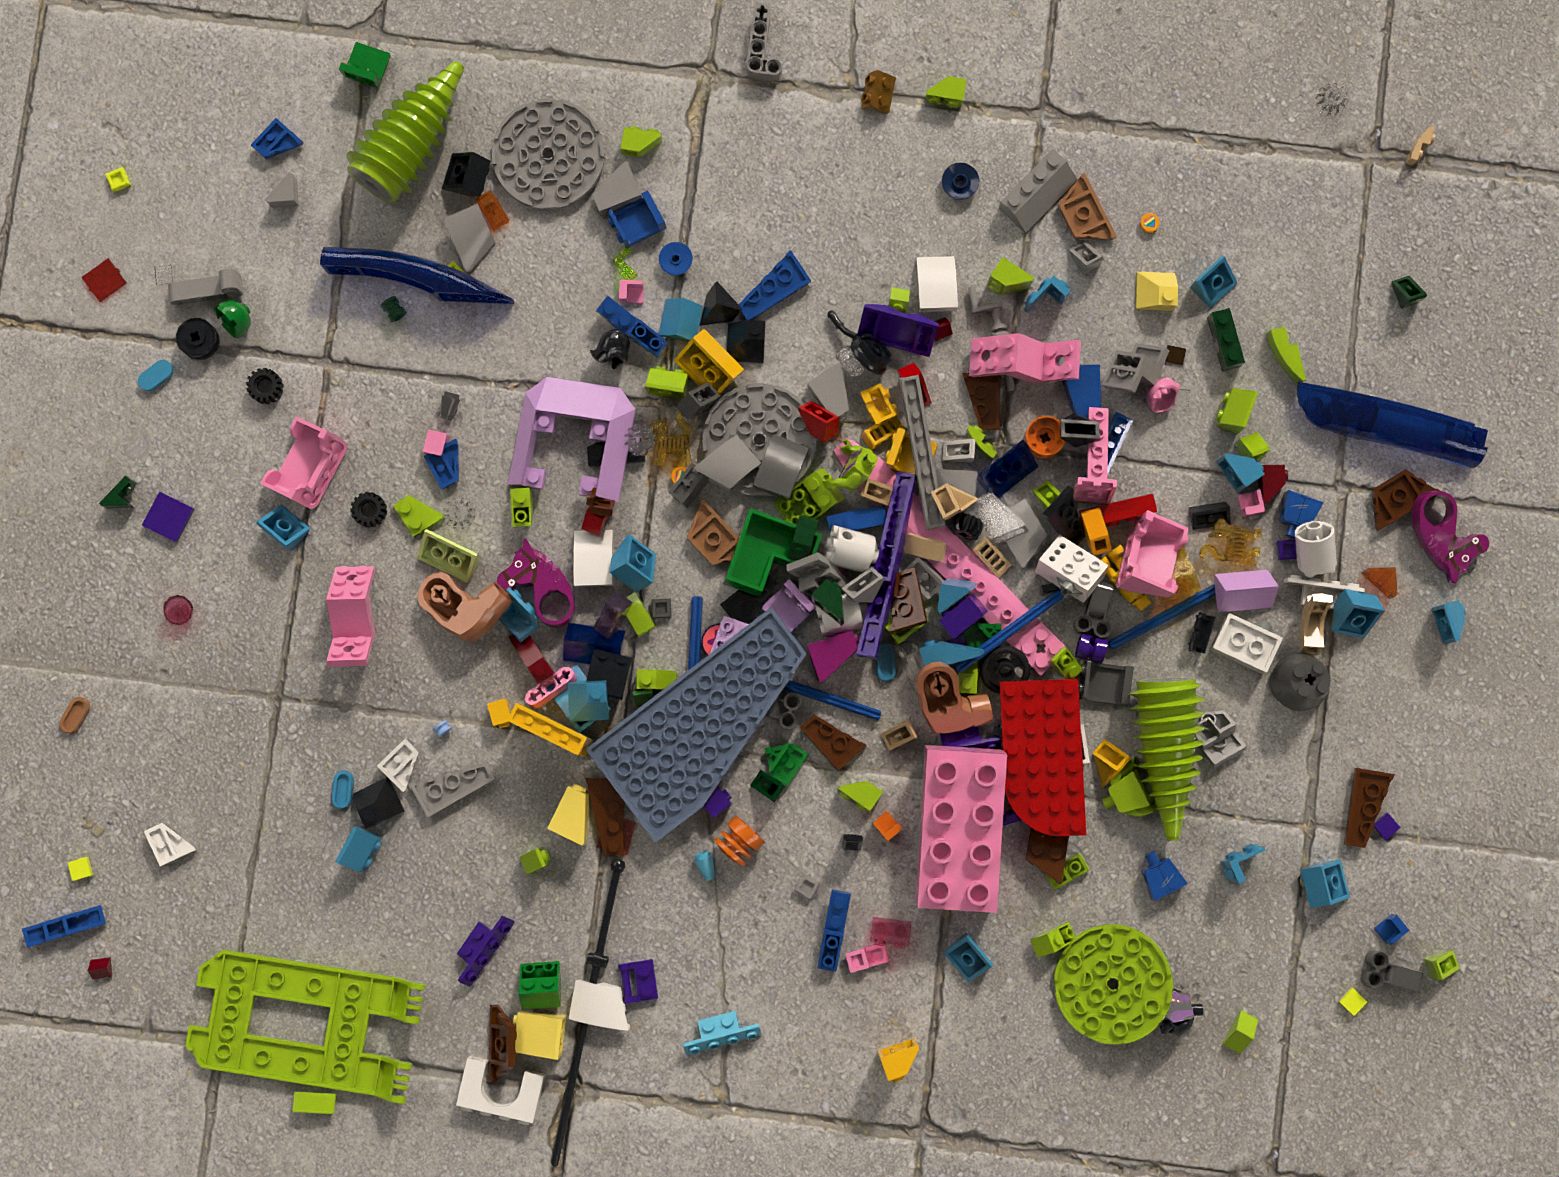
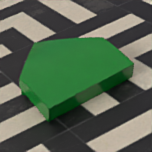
M973 624L963 633L968 646L978 648L1001 631V624Z
M789 743L765 748L771 776L789 787L809 757V754L796 745Z

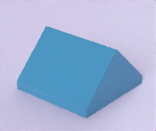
M1221 256L1193 282L1190 288L1211 308L1237 284V280L1226 258Z
M685 298L666 299L659 335L665 338L690 342L698 334L703 306Z
M282 504L256 522L266 533L290 551L297 546L310 530L305 523Z
M952 578L945 580L941 583L937 611L942 613L977 586L976 582Z
M967 933L943 952L968 983L994 966Z

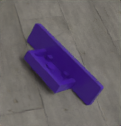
M978 726L959 732L939 733L942 746L1001 749V738L993 737L981 740Z
M502 915L492 930L480 921L477 923L457 952V955L468 963V966L458 979L460 983L471 986L477 980L478 975L488 964L495 950L499 948L506 934L510 932L514 924L512 919Z

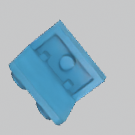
M1055 276L1051 279L1047 277L1040 284L1038 292L1033 291L1027 297V301L1024 303L1026 305L1024 311L1027 313L1046 293H1049L1061 305L1070 293L1068 284L1063 280L1057 279Z
M508 587L506 592L513 600V603L499 620L522 642L538 629L536 623L538 619L533 613L535 612L534 608L528 602L525 604L522 601L523 598L520 593Z
M1250 844L1243 847L1242 852L1236 853L1234 851L1226 854V859L1221 860L1224 868L1222 873L1225 879L1229 880L1230 883L1237 884L1246 881L1238 862L1265 851V846Z

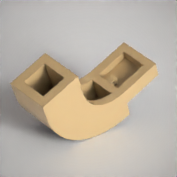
M1317 593L1307 596L1300 622V653L1319 655L1323 650L1324 621L1326 613L1333 603L1332 595Z

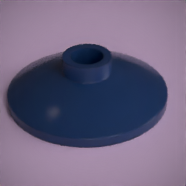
M954 163L944 171L942 187L946 194L954 199H967L977 191L979 175L975 168L967 163ZM960 180L963 182V185L959 186L956 182Z

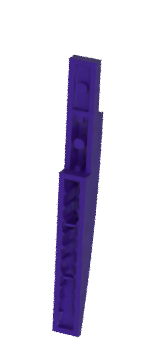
M897 472L879 546V554L874 567L884 577V581L873 602L868 603L856 653L858 657L877 659L884 626L888 623L894 597L896 573L899 572L916 474Z

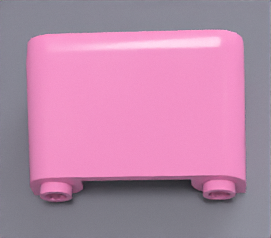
M295 417L290 427L291 435L296 438L279 472L269 470L264 475L260 484L309 509H313L319 504L347 450V444L329 431Z
M1147 510L1133 523L1129 530L1116 586L1125 591L1167 598L1171 595L1173 596L1178 588L1176 580L1172 579L1178 550L1188 542L1189 537L1187 533L1189 528Z

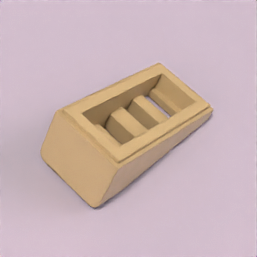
M987 537L972 550L997 578L1012 566ZM986 545L988 549L981 554L979 551ZM992 551L994 554L989 559H986L985 556ZM997 556L999 560L991 565L990 562ZM1003 562L1004 565L997 571L995 568Z

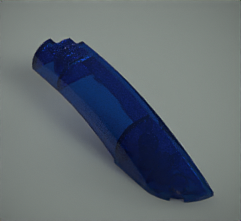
M323 247L321 252L320 265L331 275L369 276L401 282L431 293L439 301L515 303L511 297L471 275L422 257L366 248Z

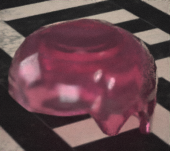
M175 595L169 597L163 605L164 617L174 625L186 624L193 616V605L185 596Z

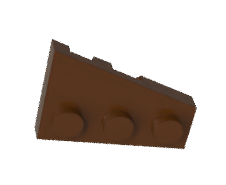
M962 373L979 427L982 430H1000L1001 375L971 377L969 373Z
M813 715L799 728L837 771L867 746L816 715Z

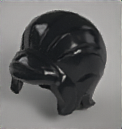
M609 330L601 336L596 349L590 350V354L600 363L612 361V369L615 370L628 361L630 340L621 330Z

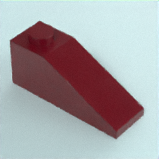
M513 634L508 637L538 684L556 673L531 635L522 642Z

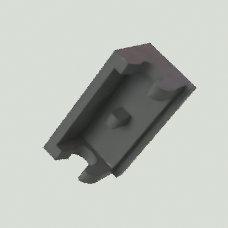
M693 463L689 465L668 492L687 509L709 482V477L700 472L696 474L692 471L696 466Z

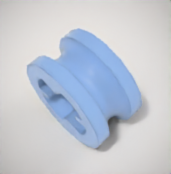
M447 720L432 729L433 732H437V738L452 729L451 726L447 725Z

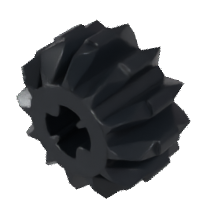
M964 512L956 514L950 524L952 533L964 540H977L983 530V522L980 518Z

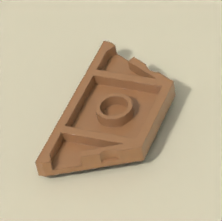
M1082 173L1058 204V208L1073 238L1116 239L1117 236L1086 174Z
M702 499L688 532L687 539L712 566L729 562L739 537L710 505Z

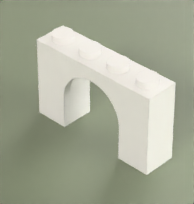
M469 1056L466 1061L456 1106H461V1110L472 1112V1109L480 1111L479 1114L484 1116H491V1114L499 1115V1119L510 1121V1118L516 1119L519 1124L523 1125L533 1123L536 1119L546 1073L527 1069L524 1072L517 1099L508 1104H499L492 1101L484 1089V1080L489 1060Z

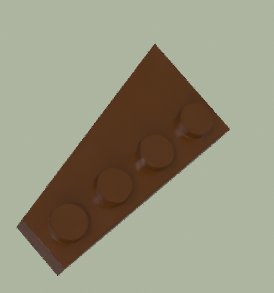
M1354 768L1344 845L1366 847L1374 827V822L1377 815H1379L1382 802L1388 793V787L1395 774Z
M585 778L604 856H624V800L607 778Z

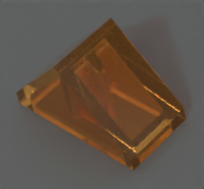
M491 190L474 199L494 231L510 222Z
M1396 567L1367 568L1361 572L1389 599L1396 597Z

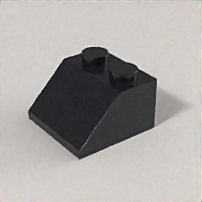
M475 152L452 153L442 189L469 197L481 196L484 191V183L490 170L491 161Z
M594 649L586 681L607 680L608 697L622 700L632 657Z

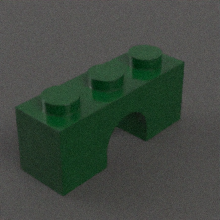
M1230 308L1212 312L1207 317L1211 335H1215L1218 341L1219 352L1217 356L1222 372L1241 367L1245 360Z

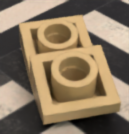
M1429 127L1419 137L1411 148L1405 164L1413 166L1417 161H1420L1423 150L1434 142L1435 134L1433 132L1435 127Z
M907 533L903 552L943 562L947 543L931 537L925 538L914 533Z

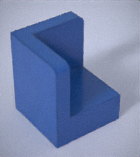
M1395 914L1389 915L1374 927L1382 940L1389 945H1392L1410 931L1399 916Z

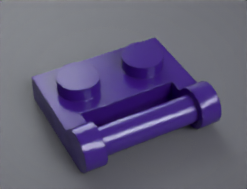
M653 959L618 964V969L621 971L624 1004L659 998ZM634 968L638 993L635 996H632L628 970Z

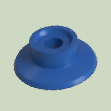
M671 242L665 245L659 254L661 268L671 275L685 273L691 267L693 261L691 250L680 242ZM678 257L679 261L673 262V258Z

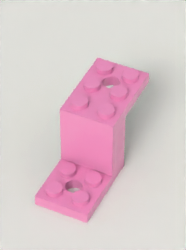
M1019 333L972 338L969 376L982 377L1005 374L1031 384L1079 379L1081 341L1070 340L1043 343ZM990 352V358L986 361V354ZM1064 356V363L1060 366L1059 360Z
M341 566L335 568L326 598L333 635L327 657L328 667L367 666L375 636L369 596L375 574L374 566Z

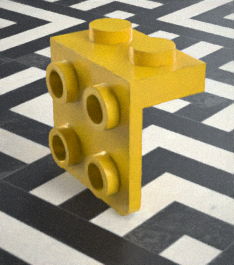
M898 428L897 433L895 432L892 437L893 445L891 450H888L886 454V464L892 470L916 474L909 433L905 429ZM930 441L934 458L935 452L937 450V444L933 441Z

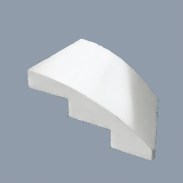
M582 980L575 981L569 1014L570 1020L600 1027L630 1030V1024H627L625 1015L626 1008L622 1000L621 987L604 982L593 984Z

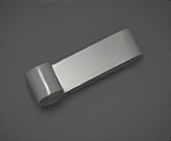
M764 2L758 3L753 11L746 63L747 74L752 79L777 81L782 76V64L777 59L766 58L771 14L769 5ZM761 12H764L763 21L760 20ZM758 29L764 31L763 34H757L755 32ZM759 47L762 51L754 52L753 49ZM753 65L760 67L758 70L750 69ZM775 67L778 69V71L772 73L769 71V69Z
M224 269L219 271V276L172 282L168 284L169 300L172 305H182L238 297L243 295L242 278L236 270Z

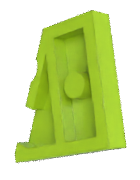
M410 495L393 505L414 538L445 518L440 512Z

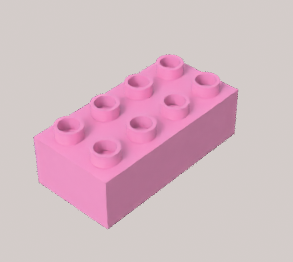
M925 745L915 901L918 908L997 913L1007 754L1003 750Z

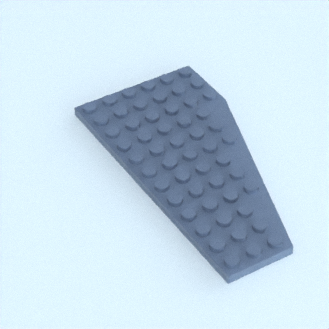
M772 607L586 748V751L655 843L705 805L807 655Z

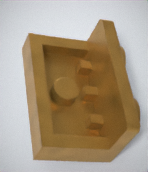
M880 70L868 73L865 78V90L861 98V109L871 108L883 114H888L890 112L896 77Z

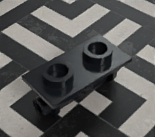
M1202 612L1196 615L1194 632H1192L1190 642L1188 643V651L1206 653L1216 617L1208 616Z

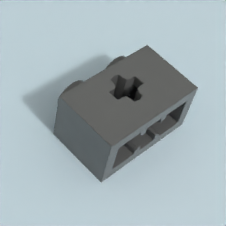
M707 382L688 392L676 408L689 421L708 411L720 398V395Z

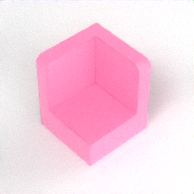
M620 280V303L642 304L644 294L643 281Z
M428 429L423 452L425 454L442 456L444 446L449 442V435Z
M1260 489L1238 495L1242 518L1265 512Z

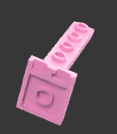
M1089 407L1088 419L1099 421L1100 439L1099 441L1087 444V478L1078 477L1073 489L1074 501L1079 503L1108 504L1111 502L1117 488V480L1107 479L1108 408Z

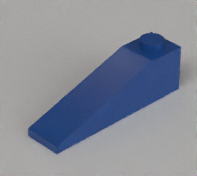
M1118 412L1115 413L1108 426L1107 475L1133 422L1132 419Z

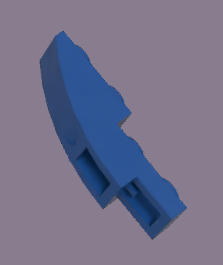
M608 295L596 309V312L609 321L613 327L623 331L629 339L655 357L660 354L668 343L667 340L639 318L634 317Z
M834 889L831 891L817 966L819 969L837 971L851 897L849 892Z

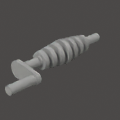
M968 287L972 314L992 312L995 324L991 327L992 332H994L992 336L1009 334L1008 331H1004L1007 330V325L1003 324L999 310L1003 308L1002 303L979 307L976 287ZM1002 374L1001 376H1004L1006 379L1008 392L1015 391L1013 377Z

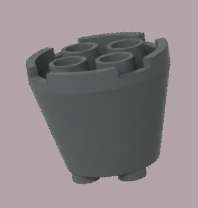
M1294 653L1285 656L1279 660L1270 676V687L1275 699L1290 710L1305 711L1315 708L1325 699L1329 691L1330 675L1328 670L1319 659L1310 654ZM1311 678L1312 682H1305V679Z

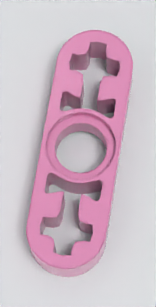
M563 667L528 691L525 701L534 709L540 708L568 688L567 683L576 682V673L570 667ZM550 684H555L554 690L547 692V687Z

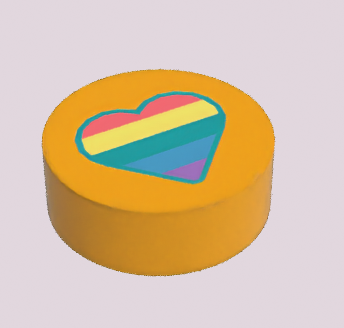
M1153 213L1145 214L1140 220V228L1145 233L1155 232L1160 224L1159 218Z
M677 467L672 471L671 479L674 484L685 472V467Z

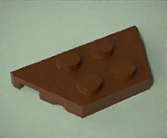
M1406 469L1372 489L1376 530H1381L1412 511L1414 501L1420 494L1426 491L1440 490L1431 487L1426 481L1415 477L1413 473Z
M1030 828L1025 860L1035 865L1045 875H1049L1058 884H1062L1069 836H1049Z
M497 1004L490 1005L489 1082L498 1081L513 1069L517 1058L515 1051V1041L517 1039L516 1026Z

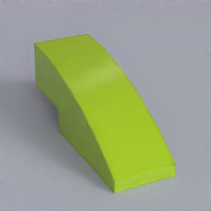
M1286 327L1271 329L1266 335L1276 359L1297 384H1302L1306 381L1298 344L1290 345Z

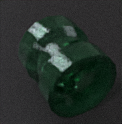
M396 296L386 299L380 306L384 312L388 313V318L391 322L400 320L407 313L404 307L399 305L400 301Z

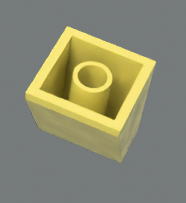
M574 784V786L567 787L547 829L584 846L588 843L589 794L585 793L586 788Z
M520 1010L518 1015H514L513 1020L517 1032V1039L515 1041L516 1053L558 1060L563 1052L567 1015Z

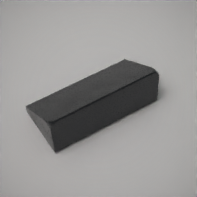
M1227 502L1189 507L1193 530L1214 527L1215 525L1231 524L1230 506Z

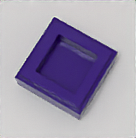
M1295 540L1276 541L1278 561L1297 559Z
M1385 813L1374 822V829L1384 840H1387L1401 828L1389 813Z

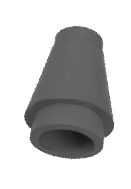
M444 392V396L442 395L440 418L452 420L460 402V395Z

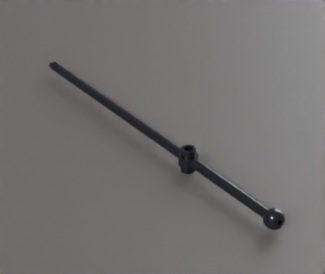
M614 859L610 864L613 873L595 953L589 952L587 957V964L592 965L589 982L597 984L600 968H606L609 962V956H604L603 952L620 872H623L625 869V862L623 860ZM582 1022L580 1023L551 1159L553 1167L559 1163L588 1024Z

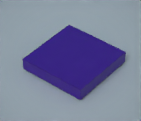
M159 492L142 526L174 542H178L194 508Z

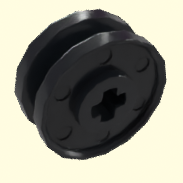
M190 318L178 327L176 343L179 349L189 358L205 360L213 356L218 350L220 337L217 330L207 320Z

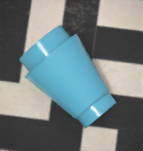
M709 850L695 854L694 862L704 880L708 881L715 878L713 857Z

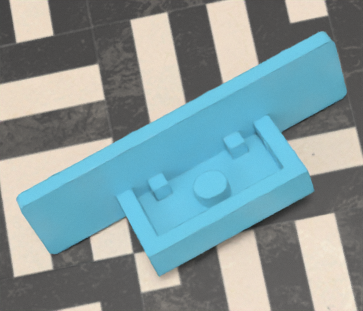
M736 1011L698 1020L701 1039L683 1043V1048L686 1055H696L703 1050H714L726 1044L733 1045L744 1039L752 1040L762 1035L759 1024L740 1028Z

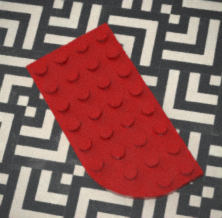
M1078 679L1000 682L1003 751L1007 754L1005 793L1010 806L1026 825L1042 834L1055 837L1086 836Z

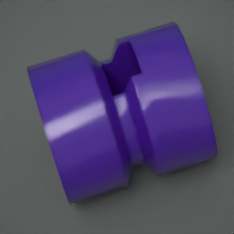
M1081 633L1077 642L1075 657L1084 660L1090 658L1092 662L1102 664L1108 640L1099 637L1093 639L1091 635Z

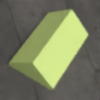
M427 529L424 531L417 559L466 583H469L482 558L477 553Z

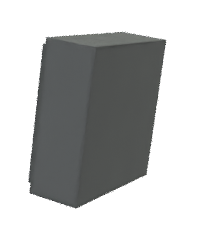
M671 598L651 599L652 619L672 618Z

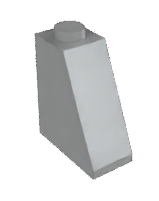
M628 161L623 162L592 194L594 201H591L595 212L599 211L600 216L609 214L608 210L610 209L614 212L642 198Z
M839 362L808 382L807 388L821 407L839 416V423L847 418L849 406L842 366Z

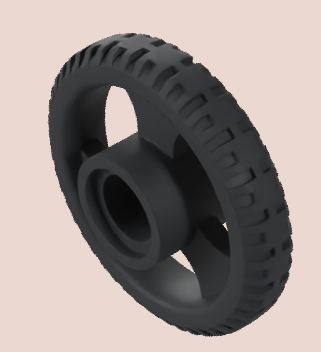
M1000 646L984 656L980 664V676L988 689L1000 694V686L990 681L986 671L994 670L996 677L1000 681L1006 682L1014 678L1016 667L1023 666V675L1019 681H1028L1030 664L1025 654L1019 649L1011 646ZM1001 653L1014 655L1012 660L1001 658L996 662L993 659L994 656ZM1003 667L1010 668V671L1007 673H1001L1000 669Z

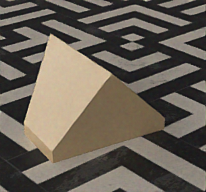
M948 483L931 492L944 520L958 514L978 500V498Z

